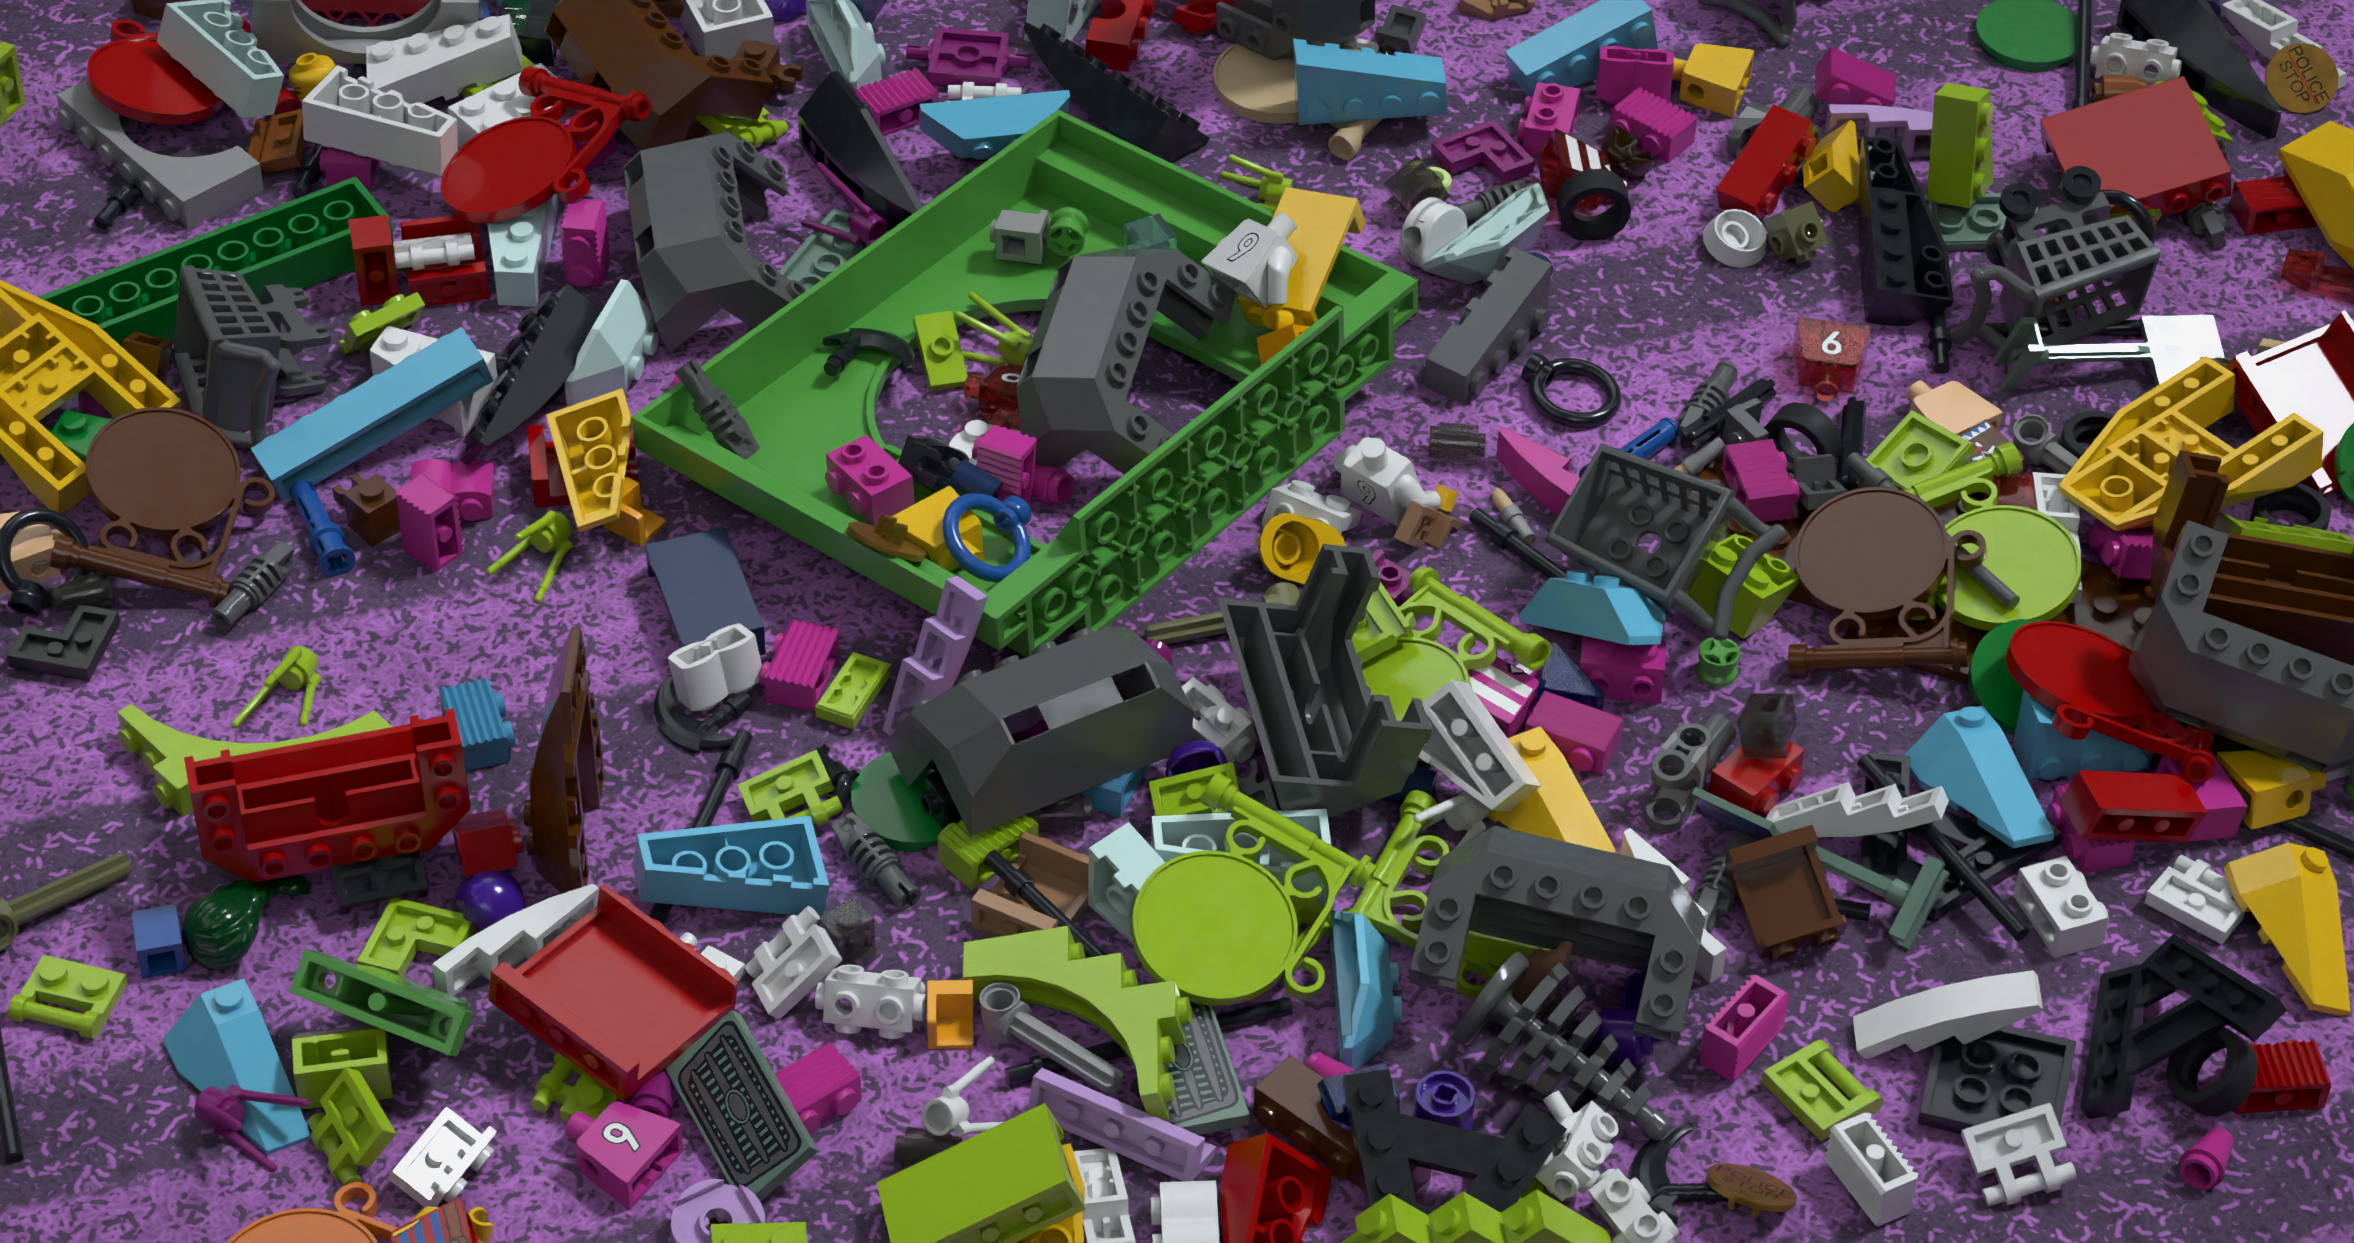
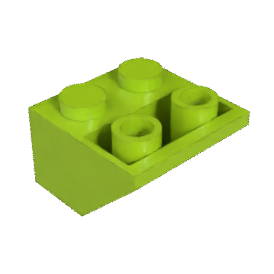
M1735 533L1718 542L1687 595L1702 607L1708 615L1714 617L1718 592L1742 551L1754 542L1751 539ZM1764 554L1755 562L1734 598L1729 629L1743 639L1760 630L1799 584L1798 575L1792 572L1784 561Z
M362 1025L297 1033L293 1036V1071L297 1095L299 1098H306L310 1101V1105L306 1108L300 1107L301 1110L322 1107L319 1100L345 1067L361 1072L377 1100L393 1098L388 1031L373 1025Z

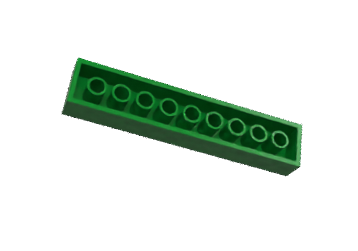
M355 176L38 297L97 324L121 347L123 339L133 332L173 340L180 268L183 266L193 265L194 268L240 272L261 304L263 287L266 285L282 284L286 288L304 289L355 269L348 223L350 219L387 215L393 246L394 238L391 217Z

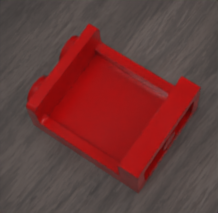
M456 215L409 220L400 223L402 240L470 232L475 259L460 261V265L448 266V263L424 265L425 269L414 271L413 267H406L410 295L418 292L425 306L489 299L487 273L478 223L463 220Z
M543 424L527 426L535 508L571 505L554 442H545ZM631 433L628 457H636L633 433ZM627 459L625 478L629 477L639 483L637 460Z

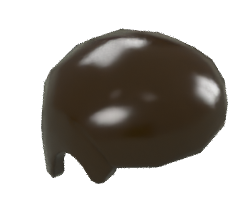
M1610 125L1600 145V157L1604 163L1609 162L1611 171L1625 178H1636L1649 173L1655 164V161L1651 159L1650 151L1644 154L1638 153V138L1617 125Z

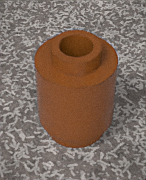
M2101 75L2099 82H2093L2091 101L2095 103L2147 87V81L2138 80L2137 76Z

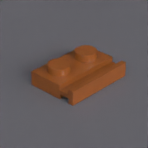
M302 109L272 115L271 120L263 122L262 118L256 119L248 154L260 163L261 170H264L266 174L277 171H289L295 167H300L307 140H304Z

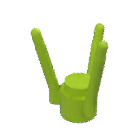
M1233 154L1228 156L1230 162L1264 176L1262 180L1225 171L1220 173L1222 178L1260 188L1258 199L1265 200V203L1256 204L1273 212L1276 211L1285 188H1293V179L1285 178L1284 173L1271 171Z
M974 292L969 293V299L1011 332L1005 331L1003 334L979 320L957 311L955 313L957 319L998 340L997 352L1002 354L1001 358L962 351L963 358L1001 366L1010 371H1013L1016 366L1023 368L1033 341L1031 338L1032 333L1017 326Z
M549 510L541 519L515 535V540L521 542L488 567L486 573L488 575L495 573L531 545L543 553L556 551L534 597L536 603L541 602L565 554L573 547L571 541L568 540L573 532L570 521L560 512Z
M291 647L281 663L264 680V686L232 721V727H239L279 682L290 690L306 687L299 720L300 726H306L311 713L315 690L322 679L315 672L319 666L317 656L306 647Z

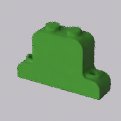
M304 949L289 990L291 994L449 1056H458L474 1013L468 1009L469 1002L396 973L373 966L349 963L331 955ZM332 972L335 975V984L331 988H327L325 978L328 973Z

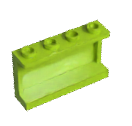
M1046 1103L877 1182L890 1242L1015 1243L1085 1210L1083 1196L1070 1177L1060 1142L1064 1139L1063 1130Z

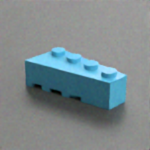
M811 816L637 834L632 867L641 902L798 915L807 906H810L819 916H824L829 883Z

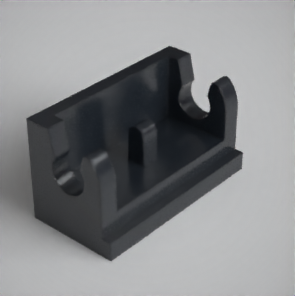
M907 435L898 463L913 476V481L932 489H944L947 487L953 474L948 468L949 461L952 458H957L959 461L964 459L969 461V457L965 452L944 444L945 439L932 436Z
M420 851L380 857L364 862L358 861L331 866L333 887L337 896L340 915L349 913L350 907L418 893L419 898L428 896V884Z

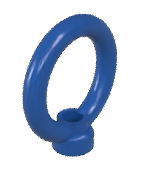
M970 493L962 495L953 500L944 513L942 532L945 544L955 561L968 573L984 581L999 583L1030 558L1031 545L1025 525L1031 520V509L1018 496H1009L1002 502L985 494ZM970 510L985 511L994 516V524L1001 532L1010 533L1014 543V555L1008 564L1003 566L986 564L977 559L967 549L959 533V521L965 512Z

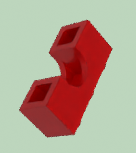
M1101 0V18L1093 17L1086 37V58H1088L1089 54H1092L1109 65L1107 69L1129 72L1132 60H1139L1142 44L1140 38L1145 39L1147 36L1148 17H1153L1156 0Z

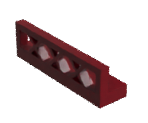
M431 0L300 1L312 12L321 17H329L333 22L341 24L347 18L365 19L369 23L366 27H375L383 19L402 21L423 9Z

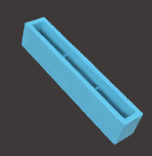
M460 327L452 333L440 337L436 342L419 352L407 356L403 361L386 371L372 376L368 381L346 394L336 397L332 402L313 413L301 417L297 422L280 432L266 437L262 442L250 449L281 500L285 501L291 498L289 488L295 481L308 479L314 485L494 380L484 358L464 329Z

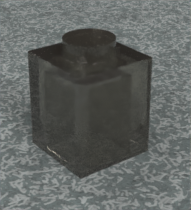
M1418 156L1414 157L1382 184L1390 196L1386 201L1387 205L1400 219L1404 215L1408 216L1411 210L1426 198L1434 197L1445 202L1450 197L1439 176Z

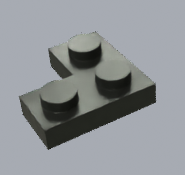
M79 604L63 633L23 626L7 654L9 667L90 681L121 623L119 612Z

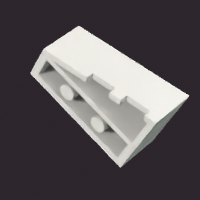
M387 326L369 350L373 376L386 371L403 361L407 356L419 352L438 339ZM478 349L494 381L431 418L436 421L441 419L454 427L456 433L463 437L466 435L479 416L478 414L485 404L496 380L495 353Z
M1450 680L1422 702L1426 716L1430 718L1432 723V733L1429 742L1424 744L1418 757L1447 775L1452 782L1491 810L1509 812L1541 787L1538 780L1468 683Z

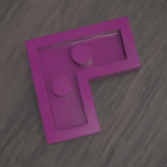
M1495 120L1434 141L1431 146V155L1450 174L1483 163L1502 183H1506L1534 172L1535 160Z

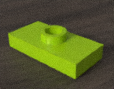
M946 311L914 316L912 322L929 392L967 386L969 379L953 312Z
M852 652L815 706L816 717L854 730L891 676V664Z

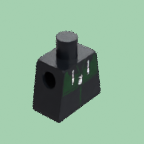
M504 0L501 2L498 16L510 14L522 48V55L533 64L541 63L544 66H554L558 48L544 31L552 9L561 0Z

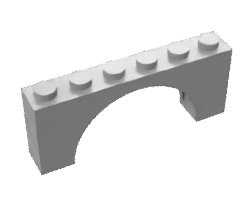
M252 0V33L258 40L256 47L260 50H265L274 63H296V60L301 55L316 53L317 55L330 57L337 64H366L367 46H372L382 41H394L411 37L417 33H428L446 29L452 25H463L478 21L479 0H431L423 9L409 18L396 23L375 27L349 26L327 20L312 12L300 0Z
M86 80L56 94L59 106L57 118L61 126L66 131L72 130L75 132L86 148L92 147L95 149L107 166L113 165L127 182L136 184L142 190L143 195L149 202H157L171 221L178 220L187 229L264 191L260 163L239 146L223 152L199 157H172L153 153L136 145L126 136L128 127L134 119L122 116L101 104L91 94Z

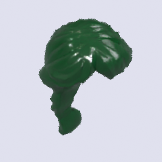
M290 876L284 879L276 878L254 883L236 880L227 886H218L211 894L196 900L186 911L182 923L183 943L187 947L188 955H191L194 962L207 970H225L239 961L250 950L259 931V921L262 916L263 906L279 893L291 896L308 895L311 893V884L305 877Z

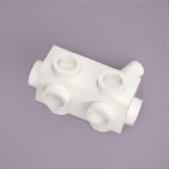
M2112 33L2110 36L2103 38L2100 46L2094 45L2091 53L2090 67L2096 68L2095 78L2100 79L2101 75L2137 76L2138 80H2146L2148 87L2157 81L2165 82L2180 76L2182 60L2176 59L2178 48L2169 46V43L2164 40L2149 39L2147 42L2132 40L2133 37L2128 34ZM2150 64L2157 67L2158 73L2145 71V67Z
M1192 677L1182 686L1194 711L1191 740H1205L1214 743L1225 753L1228 763H1234L1235 761L1243 763L1247 761L1254 753L1256 748L1255 742L1258 741L1254 730L1256 726L1254 719L1245 709L1241 707L1235 709L1229 705L1223 694L1215 686L1209 684L1206 687L1195 677Z
M841 965L829 973L825 983H818L815 1007L816 1009L824 1010L823 1022L835 1024L834 1029L837 1032L853 1034L860 1032L862 1027L879 1029L878 1034L881 1037L898 1039L904 1037L906 1032L912 1033L918 1022L924 1021L927 1011V995L924 994L925 985L921 978L908 977V973L905 971L886 970L882 973L864 972V968L861 966ZM841 998L850 1000L852 1004L841 1003Z
M1558 1090L1543 1101L1556 1121L1567 1128V1130L1535 1177L1550 1193L1563 1201L1566 1198L1573 1197L1577 1190L1580 1193H1584L1596 1182L1600 1175L1597 1167L1604 1162L1613 1150L1614 1146L1610 1141L1618 1134L1619 1129L1615 1119L1608 1113H1605L1592 1100L1576 1113H1573Z
M1619 1168L1609 1169L1602 1173L1596 1179L1593 1187L1588 1190L1596 1210L1617 1234L1612 1239V1243H1676L1675 1237L1680 1234L1677 1227L1664 1211L1657 1214L1651 1209L1647 1203L1652 1199L1636 1177L1629 1180Z

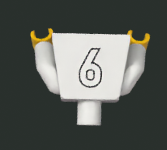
M1279 212L1267 227L1251 219L1244 220L1227 237L1220 240L1218 246L1202 260V264L1212 275L1236 291L1237 294L1264 307L1271 303V308L1265 311L1262 321L1268 329L1273 330L1294 324L1293 314L1290 311L1283 310V303H1287L1288 278L1298 256L1286 240L1297 228V225L1283 212Z
M1361 438L1357 445L1348 446L1334 460L1335 469L1341 473L1340 493L1398 527L1411 500L1435 510L1440 508L1450 513L1459 496V492L1439 483L1435 491H1423L1411 461L1386 447L1385 443L1378 438Z

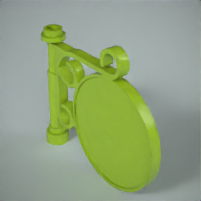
M2012 442L1995 447L1993 453L1988 454V457L1914 484L1910 489L1904 490L1924 500L1932 508L1961 498L1962 507L1967 512L1945 525L1946 532L1951 537L1963 530H1974L1980 533L1985 538L1987 548L1986 559L1982 564L2020 597L2017 606L2008 610L1956 563L1954 619L1970 627L1991 631L1995 627L2012 620H2051L2070 604L2077 593L2081 580V555L2073 536L2062 524L2034 509L2014 505H1997L1998 490L1992 482L1993 476L2003 475L2004 477H2009L2023 470L2020 454ZM1975 492H1984L1989 495V498L1975 501L1968 497V495ZM1972 543L1961 545L1970 554L1975 553L1979 549L1977 545ZM1948 567L1937 589L1927 598L1926 604L1930 605L1934 610L1937 603L1946 612ZM1918 615L1913 616L1910 620H1922L1927 617Z
M1420 567L1412 573L1409 579V587L1414 595L1398 607L1409 622L1414 636L1408 638L1406 635V637L1396 640L1398 645L1362 663V673L1367 687L1371 689L1372 695L1389 696L1396 720L1400 721L1404 717L1412 698H1418L1424 702L1450 680L1466 682L1472 688L1467 670L1481 669L1492 664L1498 653L1496 647L1509 654L1513 652L1518 663L1531 671H1536L1543 667L1549 659L1551 644L1535 633L1527 634L1519 631L1471 599L1460 596L1440 583V574L1434 568ZM1434 615L1433 623L1425 630H1413L1417 624L1414 616ZM1444 620L1467 633L1458 643V655L1446 646L1435 642L1442 633ZM1475 639L1487 646V649L1481 654H1468V651L1476 646Z
M1216 772L1208 783L1200 803L1215 811L1219 808L1224 811L1228 810L1232 812L1231 817L1237 820L1228 827L1224 845L1227 852L1207 850L1183 854L1158 867L1146 879L1136 897L1131 918V936L1135 952L1145 970L1157 983L1175 980L1181 998L1188 997L1189 1001L1212 1006L1243 1003L1268 991L1282 976L1284 987L1291 996L1300 1000L1314 998L1321 992L1325 980V971L1322 965L1310 957L1304 958L1302 969L1312 973L1316 979V983L1309 987L1298 985L1294 981L1292 973L1327 920L1336 897L1351 876L1349 886L1356 888L1358 885L1365 889L1371 881L1377 865L1371 863L1372 858L1368 855H1364L1361 861H1358L1324 842L1315 833L1239 792V788L1232 785L1233 780ZM1238 833H1248L1259 840L1252 848H1242L1234 842L1233 837ZM1265 843L1300 862L1287 870L1282 885L1269 871L1252 861L1262 853ZM1315 872L1324 884L1327 897L1326 905L1297 951L1294 952L1297 943L1298 923L1293 903L1300 906L1315 903L1320 898L1322 887L1317 886L1310 892H1300L1293 887L1291 881L1298 876Z
M1419 790L1410 791L1400 807L1401 819L1375 863L1377 869L1371 881L1363 889L1353 908L1341 910L1363 914L1377 931L1394 937L1404 945L1414 949L1416 948L1419 935L1409 930L1420 929L1428 897L1420 891H1397L1414 859V870L1424 875L1435 874L1440 858L1433 861L1425 860L1420 856L1416 857L1419 852L1432 850L1438 853L1440 857L1450 852L1446 842L1439 837L1432 835L1420 837L1422 828L1430 825L1434 817L1417 823L1414 821V816L1437 805V802L1432 796ZM1411 904L1416 905L1423 911L1415 916L1402 915L1400 925L1394 918L1390 907ZM1469 931L1455 988L1463 996L1476 999L1495 973L1515 952L1519 951L1528 959L1533 950L1540 949V947ZM1466 970L1482 975L1487 982L1483 985L1474 986L1467 983L1463 977L1466 975Z

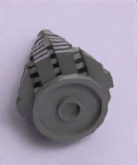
M1519 951L1515 952L1480 992L1452 1034V1039L1466 1046L1474 1042L1493 1020L1505 1027L1499 1034V1039L1492 1044L1482 1059L1484 1062L1477 1067L1475 1076L1487 1083L1491 1081L1521 1047L1524 1040L1528 1045L1523 1050L1524 1053L1518 1057L1507 1073L1509 1076L1502 1082L1501 1088L1516 1092L1538 1068L1540 1061L1547 1057L1551 1061L1548 1065L1549 1067L1541 1074L1533 1086L1534 1090L1528 1097L1542 1102L1557 1087L1563 1076L1569 1074L1574 1079L1562 1096L1571 1110L1578 1104L1583 1095L1590 1090L1597 1096L1593 1102L1604 1112L1609 1107H1612L1619 1113L1615 1118L1619 1129L1625 1131L1633 1122L1650 1139L1657 1141L1663 1138L1670 1128L1671 1120L1661 1111H1655L1646 1104L1653 1095L1646 1083H1642L1635 1093L1625 1086L1637 1070L1628 1058L1625 1059L1613 1075L1604 1070L1619 1047L1612 1034L1601 1043L1590 1058L1583 1054L1584 1049L1593 1040L1599 1031V1026L1603 1023L1596 1010H1593L1581 1022L1568 1041L1562 1038L1566 1032L1565 1029L1571 1025L1581 1010L1579 1007L1585 1003L1587 998L1579 985L1562 1000L1547 1018L1549 1021L1546 1024L1541 1022V1019L1547 1013L1546 1010L1554 1003L1562 991L1561 987L1567 982L1570 975L1560 962L1540 982L1522 1005L1514 1000L1512 994L1521 983L1529 967V961L1526 956Z

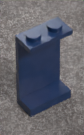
M725 527L645 544L647 573L649 577L655 576L679 639V649L691 643L704 641L709 635L719 629L741 623L755 634L759 654H766L764 625Z

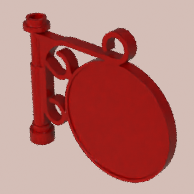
M242 18L244 21L242 28L245 32L251 33L250 24L246 19ZM122 19L112 23L110 40L112 42L101 46L91 55L86 72L88 89L101 104L130 119L160 125H182L202 121L213 116L222 108L225 102L215 96L213 91L203 82L193 77L188 69L173 59L157 43L159 33L145 34L144 27L132 20ZM283 84L274 115L302 109V102L296 93L287 90Z
M528 66L521 72L518 84L522 94L536 98L530 106L531 116L515 118L496 124L466 142L453 155L442 174V195L450 210L456 216L475 223H493L515 218L540 206L555 193L563 202L576 201L587 194L591 185L583 169L606 145L612 134L625 119L638 122L648 117L651 111L650 100L644 93L639 91H632L627 96L607 92L602 88L552 77L545 69ZM564 107L581 111L572 117L567 128L557 121L565 114L566 109ZM603 117V123L600 127L598 121L596 120ZM589 141L586 144V146L577 154V147L575 142ZM574 179L578 182L574 186L567 188Z
M2032 622L2019 627L2013 633L2005 651L2006 665L2013 678L2026 692L2045 706L2056 711L2051 722L2054 729L2061 735L2074 740H2083L2087 738L2090 730H2094L2140 749L2158 753L2181 762L2182 773L2188 780L2194 783L2205 782L2215 774L2216 761L2212 754L2209 753L2210 746L2213 744L2214 733L2184 723L2182 726L2173 718L2153 712L2155 706L2127 668L2132 653L2130 650L2098 632L2064 622ZM2138 725L2140 731L2131 727ZM2165 733H2166L2170 738H2163V737H2164V735H2165Z

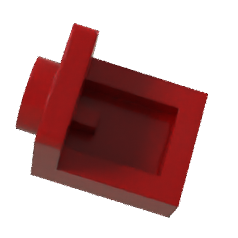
M1189 0L1188 4L1175 8L1172 22L1184 25L1183 30L1188 33L1203 35L1204 32L1217 28L1215 1Z

